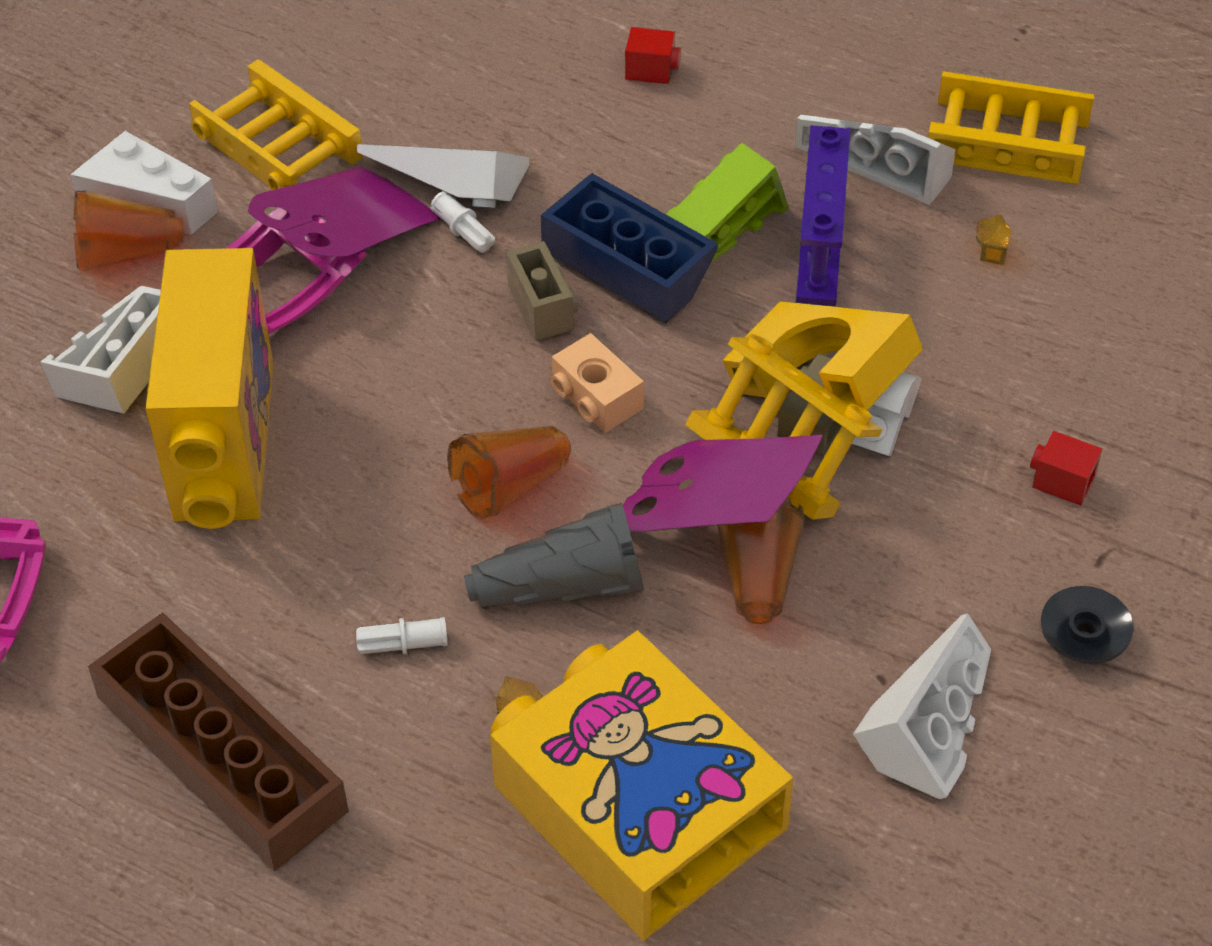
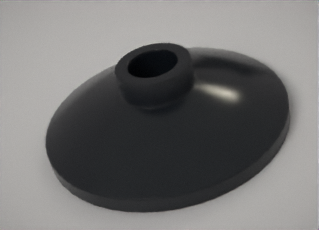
M1074 586L1055 593L1044 605L1041 615L1042 633L1049 645L1062 656L1080 663L1097 664L1115 659L1127 649L1133 635V620L1127 607L1111 593L1095 587Z

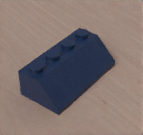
M593 173L588 175L541 214V242L545 241L553 257L666 323L692 300L718 250V243Z

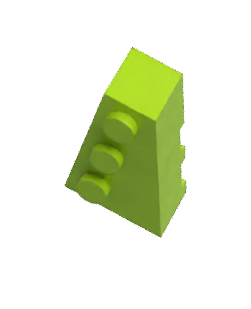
M741 142L732 152L727 153L721 159L719 165L705 179L697 182L691 193L678 206L671 208L666 215L718 243V250L711 261L713 262L737 245V240L735 239L737 236L748 229L755 233L763 227L764 222L761 221L774 211L782 214L790 208L776 166Z

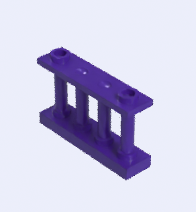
M810 125L796 303L836 307L840 248H842L850 128Z

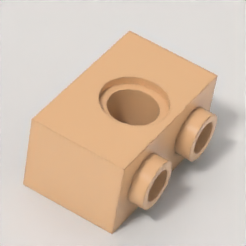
M592 333L551 357V384L556 393L562 398L567 397L578 408L581 416L587 422H593L604 433L644 409V381Z

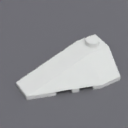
M800 115L797 118L795 148L808 153L810 125L850 128L848 170L930 205L952 178L956 149L908 129Z
M357 144L358 153L452 195L472 199V206L495 208L496 201H511L530 163V157L498 151Z
M968 613L961 615L871 706L853 733L861 749L866 753L878 772L937 799L948 796L964 770L967 754L962 751L965 734L973 732L975 718L970 715L974 695L982 693L991 648Z

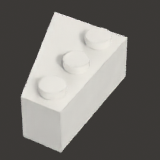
M127 131L120 134L70 174L79 209L90 211L92 207L110 210L113 217L124 219L126 214L144 218L147 225L190 235L218 213L212 179Z
M146 286L138 287L101 315L103 323L87 335L80 331L71 338L73 345L56 358L50 354L40 361L57 398L123 414L127 411L149 382L160 289Z

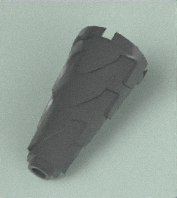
M622 503L590 512L581 520L548 530L544 536L507 547L503 553L471 566L472 574L464 576L470 602L479 600L481 607L514 603L518 606L559 598L562 601L597 595L611 597L644 590Z

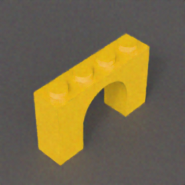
M780 301L745 336L750 337L754 334L768 340L774 346L772 351L796 368L806 361L815 358L818 353L823 355L837 352L819 372L825 389L845 403L856 404L865 410H868L923 350L910 314ZM735 349L722 360L731 380L744 358ZM758 366L744 395L766 398L776 379Z

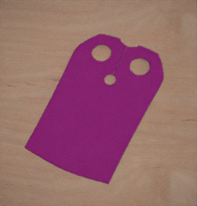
M362 166L257 194L252 198L248 207V213L266 227L281 231L286 235L288 242L301 250L313 255L334 257L353 255L394 236L441 219L414 196ZM267 207H279L286 210L290 214V218L285 220L269 217L264 210ZM316 215L322 216L327 221L319 223L314 221L312 217ZM310 233L320 234L330 240V245L318 247L308 243L304 237Z
M823 435L695 440L671 449L654 460L641 477L643 479L641 487L633 495L627 497L623 503L629 530L633 533L709 525L768 522L803 476ZM677 457L684 459L683 466L670 475L660 474L662 466L669 460ZM693 480L688 488L683 490L678 488L683 481ZM649 497L657 499L655 507L648 513L639 516L633 514L634 507L640 501Z

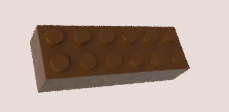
M163 612L88 666L97 697L274 871L349 812L343 781Z

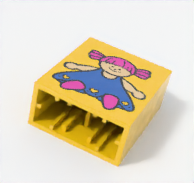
M253 248L166 250L146 413L173 522L188 521L197 527L216 529L229 525L233 520H257L261 516L274 363Z
M638 630L610 650L603 644H596L587 648L570 664L562 684L538 701L530 695H524L513 700L502 709L492 724L490 743L494 786L642 941H645L789 827L793 777Z

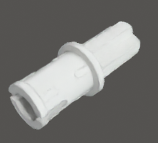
M442 191L434 197L431 202L433 205L431 210L448 224L450 232L457 237L461 235L480 253L488 252L490 247L495 244V237L476 220V213L472 209H466L446 191Z
M445 617L404 622V618H399V623L359 627L356 630L358 652L360 654L402 650L403 654H407V649L448 646Z

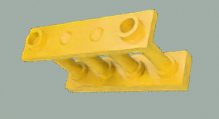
M260 59L247 66L250 81L249 88L213 112L196 100L189 103L192 117L191 128L195 135L201 140H207L267 184L271 190L298 184L297 179L332 155L341 157L350 165H354L363 158V155L357 152V144H362L360 129ZM257 101L263 102L270 107V109L238 130L226 122ZM281 119L288 120L296 125L263 148L251 141L252 138ZM306 137L314 138L321 143L288 167L276 159V157Z
M943 71L938 105L948 106L944 123L931 122L928 138L956 149L953 165L1079 185L1086 146L1074 144L1077 126L1088 128L1095 94ZM963 108L985 112L982 129L959 126ZM1001 114L1023 118L1020 135L997 132ZM1039 120L1062 124L1059 142L1036 138Z
M754 334L750 337H731L728 345L744 356L717 408L713 407L711 410H692L685 425L705 440L764 438L791 389L808 401V404L790 437L810 436L822 413L840 424L841 428L813 478H807L803 475L786 500L812 520L834 517L841 502L829 494V483L855 437H879L883 429L871 421L872 415L867 410L856 404L845 403L772 351L774 346L768 340ZM759 366L776 380L749 430L743 431L733 424L734 418L732 414Z

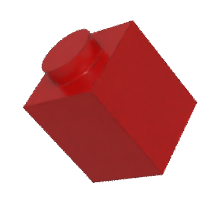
M631 27L625 49V80L669 84L672 69L679 70L681 47H675V31Z
M1053 430L1046 446L1038 444L1031 459L1030 468L1036 470L1032 488L1081 506L1096 477L1103 448Z

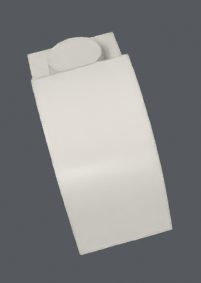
M903 371L867 410L872 415L871 421L883 429L880 436L863 438L856 436L852 444L891 457L904 417H910L922 378Z

